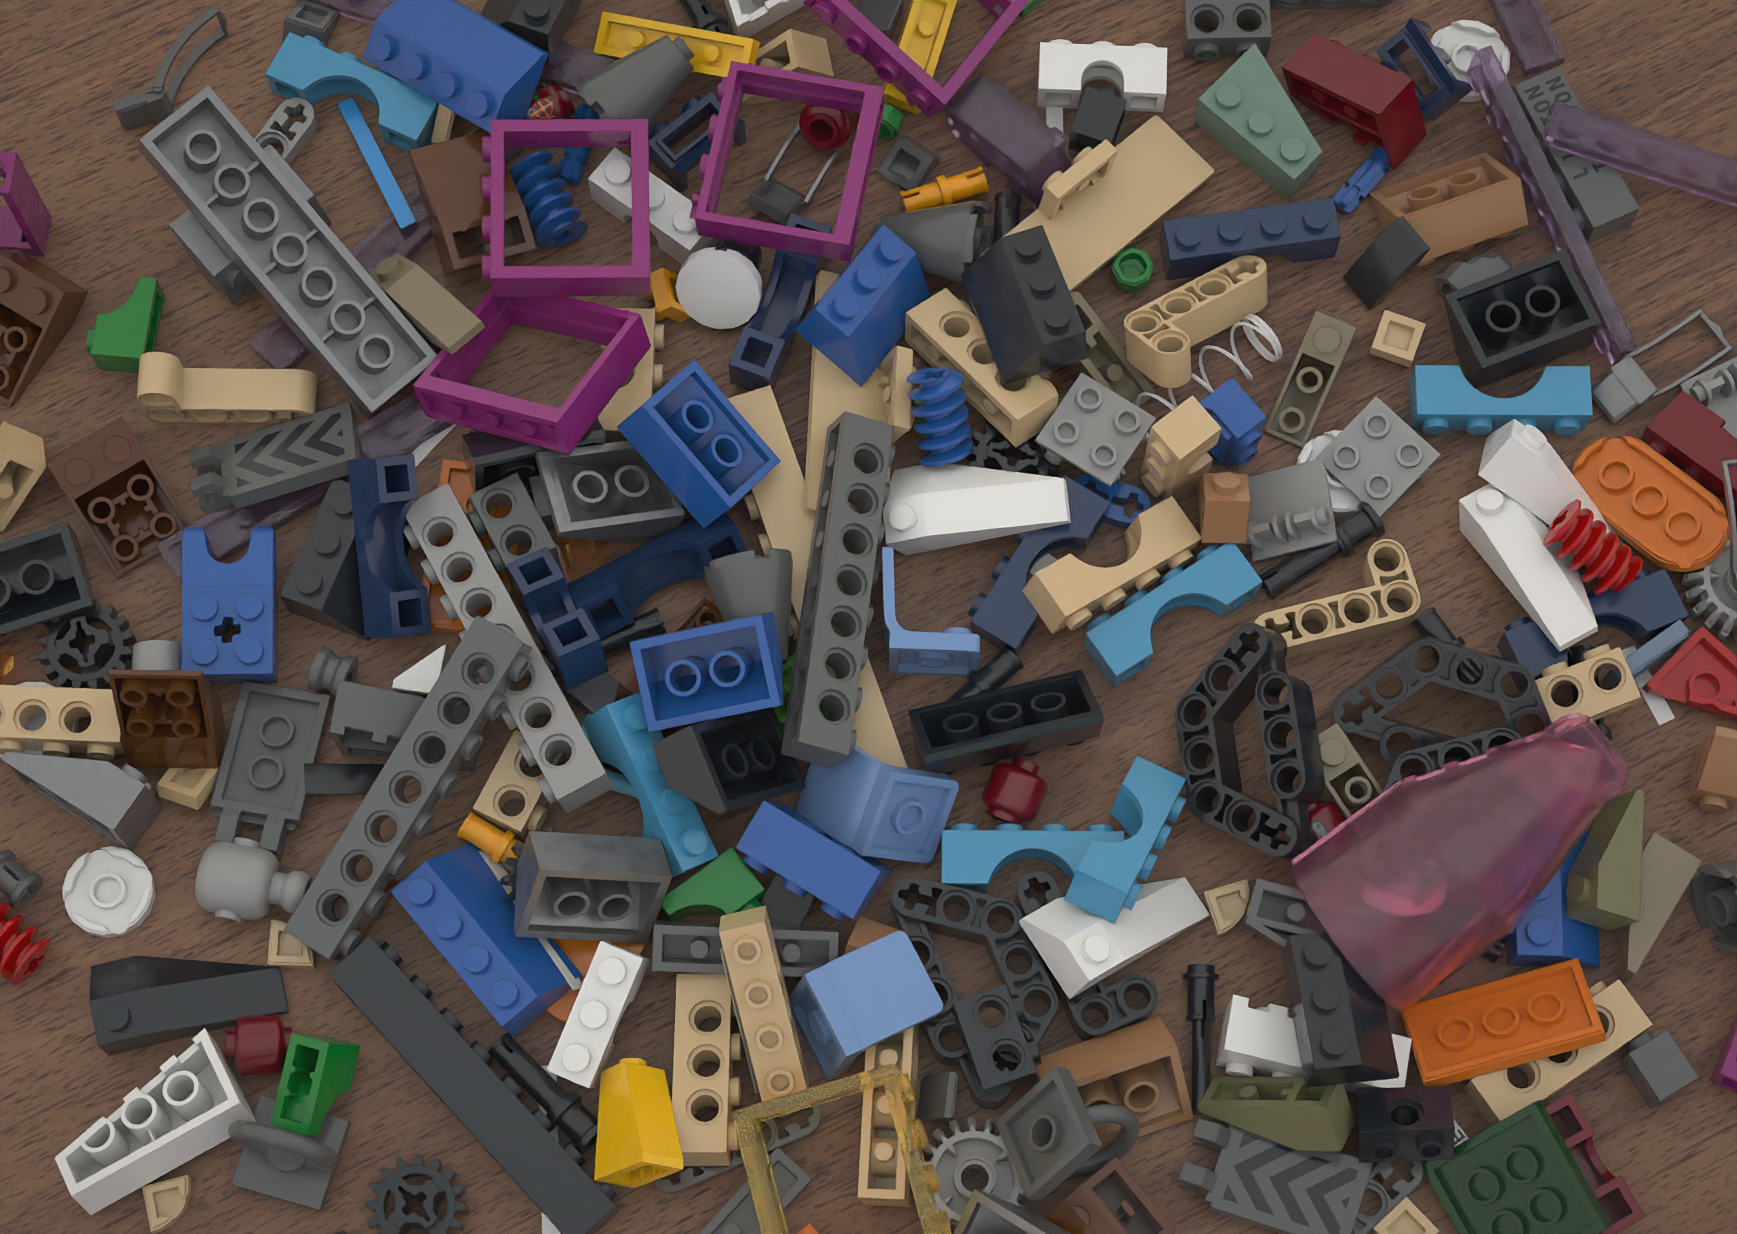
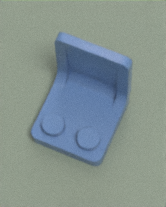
M882 547L883 641L885 651L889 656V674L966 677L972 671L978 672L980 635L971 634V630L962 627L947 628L944 630V633L908 631L897 623L895 617L893 547Z
M855 745L849 756L831 768L815 763L810 764L804 781L806 787L801 790L796 807L799 814L843 845L852 848L861 856L929 863L936 853L942 830H944L959 784L944 773L886 764Z
M903 931L893 932L804 974L789 997L794 1019L827 1081L845 1074L863 1051L936 1017L943 1009V1002L908 935Z

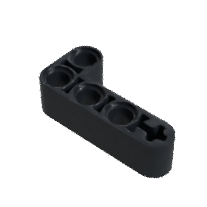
M1030 871L1023 875L1018 882L1015 904L1023 918L1040 908L1035 898L1027 899L1029 888L1034 887L1037 893L1045 891L1043 906L1057 898H1063L1056 881L1045 871ZM1040 955L1076 1035L1083 1041L1148 1020L1156 1007L1158 1000L1156 986L1148 978L1138 975L1127 977L1105 987L1101 980L1069 999ZM1132 990L1140 991L1147 998L1148 1006L1141 1010L1131 1009L1124 1002L1123 995ZM1088 1009H1098L1105 1015L1107 1023L1101 1028H1090L1083 1022L1081 1015Z

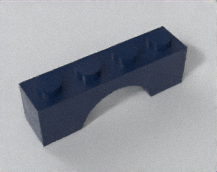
M1332 197L1164 220L1159 244L1166 280L1202 276L1237 257L1246 255H1280L1288 258L1292 263L1334 258L1341 239V233Z
M791 213L786 226L832 234L831 226ZM776 249L772 271L761 303L751 322L744 326L729 361L731 384L751 391L771 385L772 391L774 390L797 335L795 329L803 320L815 291L816 275L824 269L828 258Z
M414 454L349 459L347 462L365 637L397 638L431 633L428 589L412 573L406 558L403 540L406 515L412 504L418 500Z
M1065 475L1063 478L1067 483L1071 523L1018 533L1015 543L1019 544V547L1011 559L1006 556L1001 559L991 577L996 581L988 595L981 592L977 596L968 612V615L972 617L970 621L972 633L980 635V638L1000 650L1004 646L1008 647L1016 656L1019 655L1039 624V614L1022 591L1027 584L1032 568L1042 557L1053 551L1065 548L1086 550L1109 513V501Z
M726 512L705 528L694 518L568 583L567 587L576 609L583 608L598 636L602 639L633 623L636 611L640 605L658 590L682 580L705 579L703 567H710L709 562L727 555L745 552L747 549L736 524Z
M1649 569L1641 570L1632 582L1615 593L1610 589L1600 595L1595 594L1593 590L1587 593L1597 625L1618 629L1629 635L1638 644L1650 641L1679 619L1684 623L1689 616L1666 569L1652 574ZM1529 617L1517 619L1505 626L1506 632L1503 633L1497 643L1502 658L1521 663L1531 672L1535 680L1543 678L1541 671L1549 666L1564 661L1568 664V648L1559 652L1534 620L1530 621ZM1511 671V677L1518 691L1521 692L1525 685V677L1521 672Z

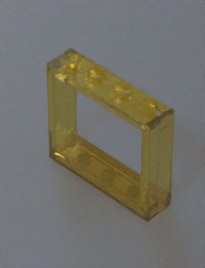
M891 1063L731 1111L762 1234H789L760 1122L884 1085L924 1234H952L947 1212L945 1210L939 1212L934 1193L941 1191L936 1170L933 1164L927 1166L925 1164L921 1148L928 1146V1140L921 1119L913 1120L909 1102L915 1100V1093L913 1087H911L908 1073L901 1075L900 1069Z

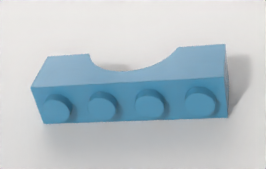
M289 32L265 73L272 93L286 99L300 97L307 100L312 106L329 96L338 94L356 95L368 100L379 110V127L384 142L406 152L428 146L431 143L439 106L438 102L382 69L377 71L364 65L358 57L351 53H336L327 49L320 40L312 36L305 35L302 38Z
M1415 365L1409 379L1410 426L1413 430H1423L1425 434L1440 435L1447 433L1449 430H1466L1471 435H1485L1516 419L1524 426L1532 425L1538 430H1554L1555 434L1562 436L1574 435L1584 431L1593 416L1590 366H1546L1538 383L1527 393L1513 398H1496L1475 389L1464 377L1459 365Z
M1217 543L1208 546L1196 556L1197 562L1187 569L1183 570L1181 566L1174 568L1160 579L1161 585L1149 593L1145 590L1135 593L1124 602L1123 606L1125 608L1112 617L1109 613H1105L1088 625L1087 630L1089 632L1085 635L1083 647L1113 689L1150 665L1153 655L1150 632L1154 624L1166 613L1181 607H1199L1223 618L1259 594L1263 581L1235 543H1225L1221 547Z
M639 692L608 704L584 719L582 723L600 762L615 766L633 786L643 814L644 827L641 838L661 840L671 871V880L717 858L716 849L693 800L669 788L659 768L652 745L664 739L661 730L648 731L641 693Z
M1137 756L1121 785L1110 812L1124 827L1129 839L1120 842L1092 840L1075 872L1064 900L1114 924L1123 907L1132 910L1143 885L1136 882L1137 879L1140 878L1147 881L1158 858L1157 855L1151 852L1153 849L1159 852L1162 851L1172 830V827L1166 825V822L1168 820L1175 824L1187 799L1179 796L1186 778Z
M968 823L954 824L950 826V830H942L941 883L986 894L992 880L1000 870L1013 862L1024 859H1037L1053 864L1072 882L1075 872L1092 840L1100 842L1124 841V831H1113L1112 826L1102 824L1087 826L1086 831H1068V826L1061 824L1044 825L1041 827V831L1023 830V826L1018 824L997 825L996 830H978L977 825Z

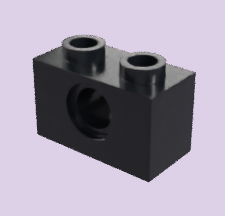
M1449 1086L1355 1089L1354 1117L1356 1120L1355 1132L1359 1162L1385 1163L1391 1161L1453 1160L1455 1126Z

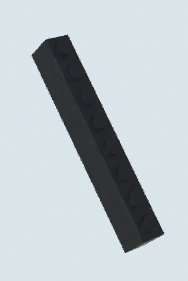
M369 936L328 972L333 982L561 1234H595L618 1213L616 1206L612 1203L617 1197L613 1189L607 1183L590 1179L580 1168L586 1163L582 1155L569 1141L561 1147L549 1134L555 1129L551 1121L538 1107L531 1113L519 1101L525 1095L520 1087L508 1074H505L501 1079L498 1078L488 1067L494 1059L478 1041L475 1040L470 1046L458 1034L464 1028L463 1025L446 1007L440 1012L437 1011L428 1001L433 992L416 974L410 979L406 977L398 968L403 962L402 958L386 941L378 946Z

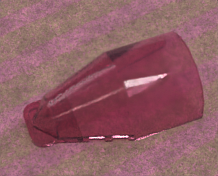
M1569 713L1560 717L1541 732L1486 750V754L1460 763L1454 761L1443 765L1444 768L1419 777L1413 775L1401 779L1290 861L1300 890L1331 939L1363 979L1393 1008L1401 1011L1406 1010L1514 932L1601 810V806L1619 794L1626 786L1629 773L1622 756L1596 723L1587 715Z

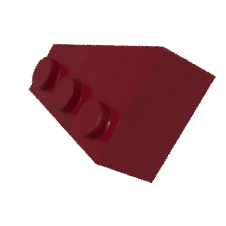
M1313 33L1282 66L1289 93L1292 97L1331 125L1337 119L1356 132L1353 140L1362 147L1368 142L1376 147L1379 146L1386 152L1388 159L1386 164L1394 170L1427 136L1413 80L1400 70L1393 71L1379 64L1369 55L1362 56L1347 49L1337 40H1328Z
M1682 390L1646 427L1640 439L1715 495L1723 504L1728 520L1720 465L1722 461L1737 459V439L1723 428L1726 424L1723 418ZM1737 467L1728 468L1737 525Z

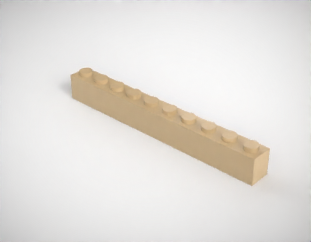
M771 385L728 398V400L781 461L749 490V494L743 496L750 520L759 519L763 534L757 535L762 555L765 558L770 557L768 549L773 548L787 549L792 552L793 572L790 621L795 633L793 640H797L815 513L804 510L805 480ZM837 582L839 589L845 594L842 584ZM831 623L834 632L842 636L840 629ZM867 657L866 664L862 671H860L858 687L862 688V700L859 709L854 714L853 729L857 732L855 745L881 762L896 767L908 768L869 658ZM825 664L827 672L836 678L834 670Z

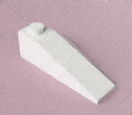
M1513 419L1486 438L1478 472L1479 476L1548 525L1553 522L1556 516L1568 504L1578 499L1581 501L1580 509L1588 508L1593 512V521L1600 520L1606 524V533H1615L1559 455L1547 442L1544 434L1532 425L1524 426L1516 419Z
M921 464L894 470L889 483L890 494L887 503L883 507L886 544L905 556L1071 523L1067 483L1064 478L957 464L934 467Z
M1491 483L1459 499L1460 531L1559 652L1598 631V625L1578 569L1571 571L1568 568L1569 563L1574 557L1573 554L1570 553L1564 558L1558 559L1555 555L1561 545L1559 541L1549 547L1543 545L1550 525Z
M1185 877L1141 884L1143 887L1133 909L1129 910L1123 907L1115 924L1064 900L1065 897L1053 900L1022 918L1019 923L1067 997L1071 999L1210 915Z

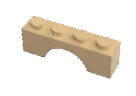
M1173 496L1140 513L1124 532L1127 542V559L1125 563L1115 567H1096L1082 562L1072 554H1068L1033 575L1022 591L1052 634L1065 626H1068L1070 631L1080 627L1093 616L1091 614L1093 610L1100 606L1105 611L1113 608L1126 598V591L1133 587H1136L1138 591L1144 590L1161 577L1159 572L1168 567L1171 570L1179 566L1183 567L1194 558L1191 552L1201 541V536Z

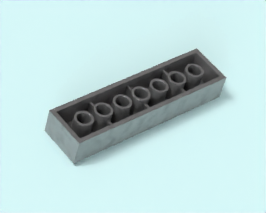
M209 85L139 139L138 150L367 419L422 375L437 356Z

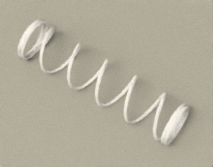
M1250 313L1243 317L1242 322L1233 324L1230 332V342L1234 356L1217 346L1207 345L1202 347L1199 353V367L1203 380L1193 373L1192 378L1202 384L1210 394L1214 390L1208 382L1202 363V355L1208 349H1215L1228 356L1240 367L1247 379L1253 380L1249 370L1242 364L1235 348L1234 331L1236 327L1243 325L1247 338L1265 359L1277 362L1282 358L1283 352L1278 338L1259 316ZM1249 320L1256 324L1258 327L1250 324ZM1252 329L1263 335L1271 343L1275 355L1262 345ZM1168 388L1172 404L1156 394L1147 392L1139 394L1136 399V406L1138 407L1141 398L1144 396L1158 399L1171 410L1178 407L1172 393V388ZM1147 432L1146 435L1144 436V438L1147 440V442H1148V438H1149L1148 432ZM1123 468L1120 473L1126 475L1125 469ZM1119 473V475L1117 476V478L1115 479L1114 482H1116V480L1120 479V473Z

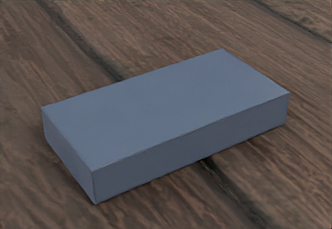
M1680 619L1625 658L1634 679L1678 649L1686 640L1690 631ZM1611 668L1601 682L1608 690L1614 689L1621 681V674L1616 669Z

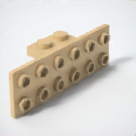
M1155 115L1116 147L1107 139L1094 149L1088 146L1076 156L1072 162V167L1062 173L1058 170L1053 173L1042 186L1044 194L1039 208L1005 236L1043 225L1071 293L1213 176L1214 169L1159 116Z
M821 270L816 275L815 304L839 274ZM895 344L868 380L860 386L812 345L804 491L805 511L816 512L827 429L843 412L847 411L892 425L891 443L897 441L911 429L915 416L912 415L913 406H911L909 392L913 389L915 383L907 382V377L916 371V368L913 366V349L896 346ZM854 462L856 467L864 473L862 467L858 463ZM890 467L887 471V483H890ZM849 502L850 507L858 513L856 506ZM883 508L881 515V523H884Z

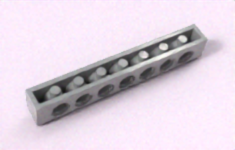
M446 483L418 498L408 510L406 515L408 523L404 525L403 532L414 550L422 547L427 559L420 563L432 585L441 582L446 594L439 597L450 619L453 621L460 618L466 630L458 633L461 640L474 621L475 613L482 607L491 606V611L483 618L532 647L528 655L531 658V663L521 678H530L531 683L522 691H513L516 681H512L504 694L507 697V702L501 715L510 730L518 726L524 740L517 743L528 765L532 767L538 763L545 777L537 780L549 804L551 805L558 801L567 814L613 789L614 786L449 484ZM453 536L447 545L436 547L437 542L442 537ZM472 571L471 576L466 581L455 582L456 577L460 573ZM490 661L483 662L485 666L478 669L485 684L494 675V667ZM551 715V719L546 726L532 728L534 721L539 716ZM565 751L572 752L570 759L565 764L560 766L552 765L553 759L557 754Z

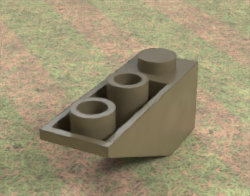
M1321 308L1316 310L1264 429L1265 432L1304 448L1348 353L1359 324Z
M1336 723L1318 734L1325 776V790L1320 799L1324 803L1334 802L1354 830V838L1362 846L1383 790L1339 724ZM1388 809L1384 812L1385 818L1390 824L1394 826L1405 825L1395 809ZM1382 840L1375 855V861L1386 855L1391 842Z

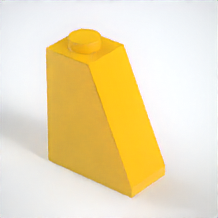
M623 1058L619 1060V1064L601 1071L594 1181L637 1188L683 1170L684 1160L665 1070L647 1066V1061L640 1058Z

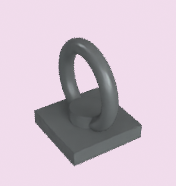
M1057 1066L995 1121L1027 1198L1042 1201L1065 1179L1079 1178L1096 1173L1113 1158L1117 1157L1120 1159L1136 1142L1140 1129L1136 1115L1124 1106L1102 1104L1085 1107L1069 1069ZM1102 1123L1120 1125L1121 1130L1116 1138L1100 1149L1103 1145L1094 1125Z
M261 1095L254 1114L257 1123L239 1120L231 1123L228 1128L230 1138L244 1146L231 1185L322 1212L351 1122L347 1119L326 1114L318 1136L305 1135L274 1126L270 1123L276 1099Z

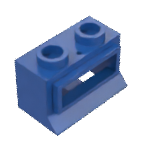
M1231 378L1199 402L1222 428L1218 443L1208 452L1220 466L1224 463L1228 469L1233 465L1241 468L1258 453L1256 448L1263 437L1261 433L1266 420L1265 414L1236 381Z

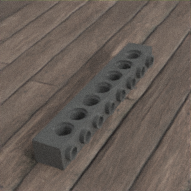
M847 411L843 412L827 429L781 749L782 755L829 768L849 756L856 744L857 732L853 729L854 714L859 709L862 700V688L858 687L860 671L864 668L868 657V647L864 645L866 630L871 624L874 607L870 604L871 589L876 584L879 575V565L875 563L877 548L882 542L885 525L881 523L882 508L887 503L890 494V484L886 482L887 471L894 459L896 449L895 444L891 443L892 425ZM854 462L858 463L862 467L864 473L856 467ZM849 502L856 506L858 513L850 507ZM843 542L851 547L853 554L846 550ZM837 582L845 587L847 595L839 589ZM831 623L840 629L842 636L834 632ZM825 664L834 670L836 678L827 672ZM819 706L826 709L829 713L830 721L822 716Z
M478 615L475 617L283 929L285 932L327 959L341 960L344 955H349L358 946L363 936V933L359 931L368 915L370 917L375 916L384 904L387 894L383 892L392 876L397 878L408 865L411 854L407 852L416 837L422 838L432 826L435 819L432 811L440 798L446 799L456 787L459 780L456 772L465 758L470 760L480 748L483 737L480 735L481 731L489 719L494 721L502 712L507 702V697L504 694L512 681H519L529 668L531 658L528 655L532 650L531 646L489 620ZM490 661L494 667V675L488 683L480 685L476 680V670L483 662ZM466 700L470 707L469 716L463 723L456 724L452 718V709L459 701ZM441 739L445 744L446 752L441 761L433 764L428 757V749L432 742ZM417 778L421 784V794L416 801L409 803L404 796V788L409 780ZM392 817L397 824V833L391 841L385 842L380 835V827L384 820ZM367 856L373 864V871L367 880L361 881L356 874V866L360 859ZM342 895L347 900L349 909L347 915L338 921L332 913V905L335 899Z

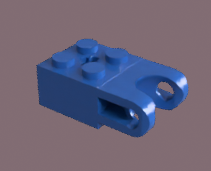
M272 526L255 527L251 531L247 554L239 561L230 564L217 562L212 558L210 540L203 528L186 527L184 529L182 541V670L203 671L210 684H242L243 681L278 683L277 537ZM230 627H235L237 631H241L240 634L233 635L232 642L226 643L221 636L222 632H225Z

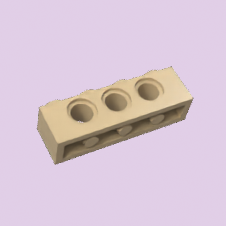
M945 288L906 312L905 341L933 368H950L959 371L963 377V384L960 388L965 391L966 400L1015 447H1018L1042 431L1058 407L1059 394L1049 380L1042 379L1038 374L1003 385L978 319L964 300H958Z
M0 685V754L4 755L6 752L24 753L25 750L42 751V754L46 756L69 757L70 752L87 753L88 757L99 760L114 759L115 754L125 755L111 689ZM38 715L46 716V721L40 729L35 731L27 730V725L33 717ZM82 717L91 718V724L85 731L80 733L72 732L73 724Z
M762 906L722 915L720 917L719 935L763 1107L808 1097L809 1075L767 908Z
M677 974L672 1108L684 1160L683 1166H731V1151H739L740 1127L739 1122H732V1105H740L741 1080L740 1077H733L734 1061L742 1060L741 1033H735L736 1013L726 974ZM707 1018H716L721 1021L720 1026L712 1032H703L698 1029L700 1023ZM715 1062L719 1064L718 1071L712 1076L703 1077L696 1073L703 1063ZM705 1106H712L719 1110L716 1117L710 1121L701 1122L695 1119L698 1110Z
M1620 979L1606 987L1603 981H1600L1589 988L1605 1031L1606 1041L1564 1052L1565 1061L1563 1063H1555L1546 1057L1510 1067L1519 1068L1526 1073L1528 1077L1527 1088H1517L1509 1082L1507 1076L1509 1068L1474 1077L1463 1089L1490 1126L1540 1099L1542 1102L1643 1034L1653 1025Z
M920 1024L866 1050L857 1197L864 1205L911 1207Z

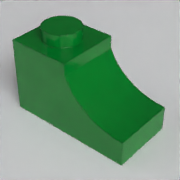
M139 277L135 291L125 304L111 313H98L95 328H90L88 331L87 352L91 354L99 370L139 373L140 356L147 352H155L165 297L157 278Z
M731 847L667 894L660 908L668 921H679L683 918L700 914L721 917L722 915L762 907L761 901L765 896V889Z
M291 1033L270 1124L305 1135L318 1136L325 1115L334 1100L342 1092L350 1091L360 1045L325 1035Z

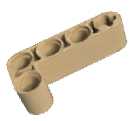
M1252 255L1237 257L1129 313L1124 319L1126 355L1129 363L1161 387L1178 388L1187 384L1192 378L1190 347L1242 321L1243 317L1247 316V314H1255L1261 311L1268 304L1266 262Z
M147 352L142 354L139 359L137 402L147 418L158 422L281 424L316 413L318 376L311 371L302 369L183 368L179 358L172 354Z
M1381 539L1370 547L1362 566L1365 588L1266 612L1260 615L1254 623L1283 635L1288 647L1285 659L1400 631L1412 622L1421 602L1420 593L1404 547L1397 541ZM1377 558L1388 559L1394 565L1395 570L1382 571L1376 567L1374 560ZM1392 598L1402 600L1406 604L1408 611L1401 613L1393 611L1388 606L1387 600ZM1348 609L1359 610L1363 613L1365 622H1351L1345 616L1344 611ZM1311 619L1321 624L1323 632L1319 634L1308 633L1303 628L1302 622ZM1288 625H1290V631L1286 632Z

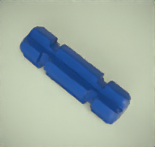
M580 104L577 107L574 119H600V116L592 105ZM565 147L563 153L565 157L561 160L559 166V178L565 179L567 184L578 185L581 182L584 172L582 168L587 162L591 147Z
M1379 146L1370 154L1372 159L1367 158L1345 181L1344 184L1347 187L1341 186L1332 196L1337 211H1341L1346 215L1351 214L1360 204L1358 199L1364 200L1384 178L1385 173L1383 171L1389 172L1392 169L1386 164L1388 162L1386 152Z

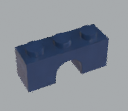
M548 547L506 564L515 597L567 690L609 672L600 637L583 608L576 609L565 577Z

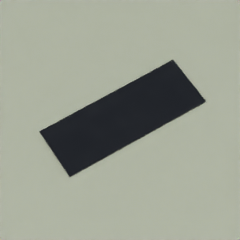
M304 763L305 794H367L383 769L384 764Z

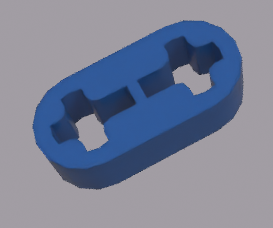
M1089 474L1080 475L1074 480L1085 488L1087 486L1095 488V494L1110 502L1109 513L1103 523L1128 529L1140 513L1150 508L1151 503L1148 495L1138 487L1118 481L1113 482L1111 487ZM1129 499H1134L1137 501L1136 508L1142 510V512L1135 511L1132 517H1127L1124 515V508L1112 504V502L1126 505Z

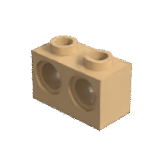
M1609 644L1602 645L1584 653L1585 661L1568 667L1566 661L1541 671L1543 678L1535 680L1557 736L1642 702V697L1620 647L1611 650ZM1603 668H1614L1621 674V681L1616 688L1604 690L1596 685V674ZM1564 684L1574 686L1579 692L1577 701L1569 707L1558 706L1552 698L1555 689Z
M515 730L474 804L473 810L478 817L504 832L509 829L516 833L515 838L525 842V836L529 831L540 830L547 816L548 809L544 808L547 799L537 780L545 776L542 773L539 776L530 777L523 773L527 761L517 743L524 740L521 732ZM563 752L555 756L552 765L560 766L566 763ZM519 799L525 802L523 811L516 816H507L502 813L504 804L509 800Z

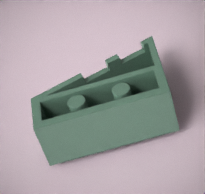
M1254 43L1198 98L1194 122L1289 201L1316 174L1323 151Z

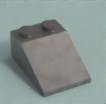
M628 440L574 447L570 454L551 450L537 452L535 455L556 533L559 537L622 543L650 541L677 528L685 516L680 500Z
M6 752L1 759L23 784L131 852L163 808L153 796L157 790L146 782L148 778L128 764L119 769L108 761Z

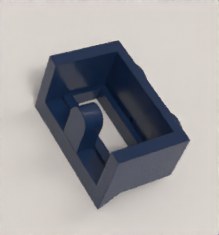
M1410 17L1406 26L1380 46L1376 52L1382 60L1379 64L1393 71L1400 70L1413 80L1398 58L1409 48L1412 50L1438 88L1425 98L1413 80L1422 118L1434 121L1470 93L1473 88L1468 82L1456 79L1447 66L1451 62L1448 53L1444 49L1434 46L1426 35L1432 30L1427 22Z
M712 91L704 98L696 95L689 99L681 110V116L672 123L668 121L660 122L649 134V158L681 193L688 188L687 172L700 163L703 153H710L712 140H708V130H706L676 155L670 148L711 117L712 114L719 115L721 102L717 101V96ZM738 118L733 140L740 147L746 142L745 121Z

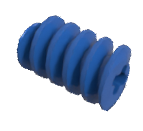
M543 150L523 157L511 167L509 172L525 207L531 231L534 233L535 243L541 248H556L579 239L586 233L588 227L586 222L577 221L581 216V211L578 207H570L574 202V197L569 192L562 193L567 188V183L565 179L557 178L560 169L558 165L550 164L553 159L552 153Z
M926 368L911 373L907 377V382L920 384V387L911 390L909 397L912 400H923L922 404L912 408V415L926 418V420L915 424V432L928 434L927 437L917 441V446L921 450H931L930 453L920 457V463L924 466L934 467L954 463L965 458L974 448L973 440L968 437L971 433L970 423L966 421L968 409L963 404L966 400L965 391L960 388L963 384L962 374L950 368Z

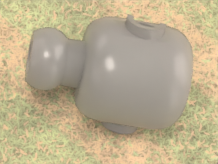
M235 837L233 843L218 841L212 843L204 851L196 876L195 898L202 909L215 913L214 918H227L241 924L242 918L249 920L263 918L269 913L273 904L280 905L289 913H294L311 886L312 878L303 871H291L287 874L281 873L279 861L271 851L259 848L260 843L254 840Z

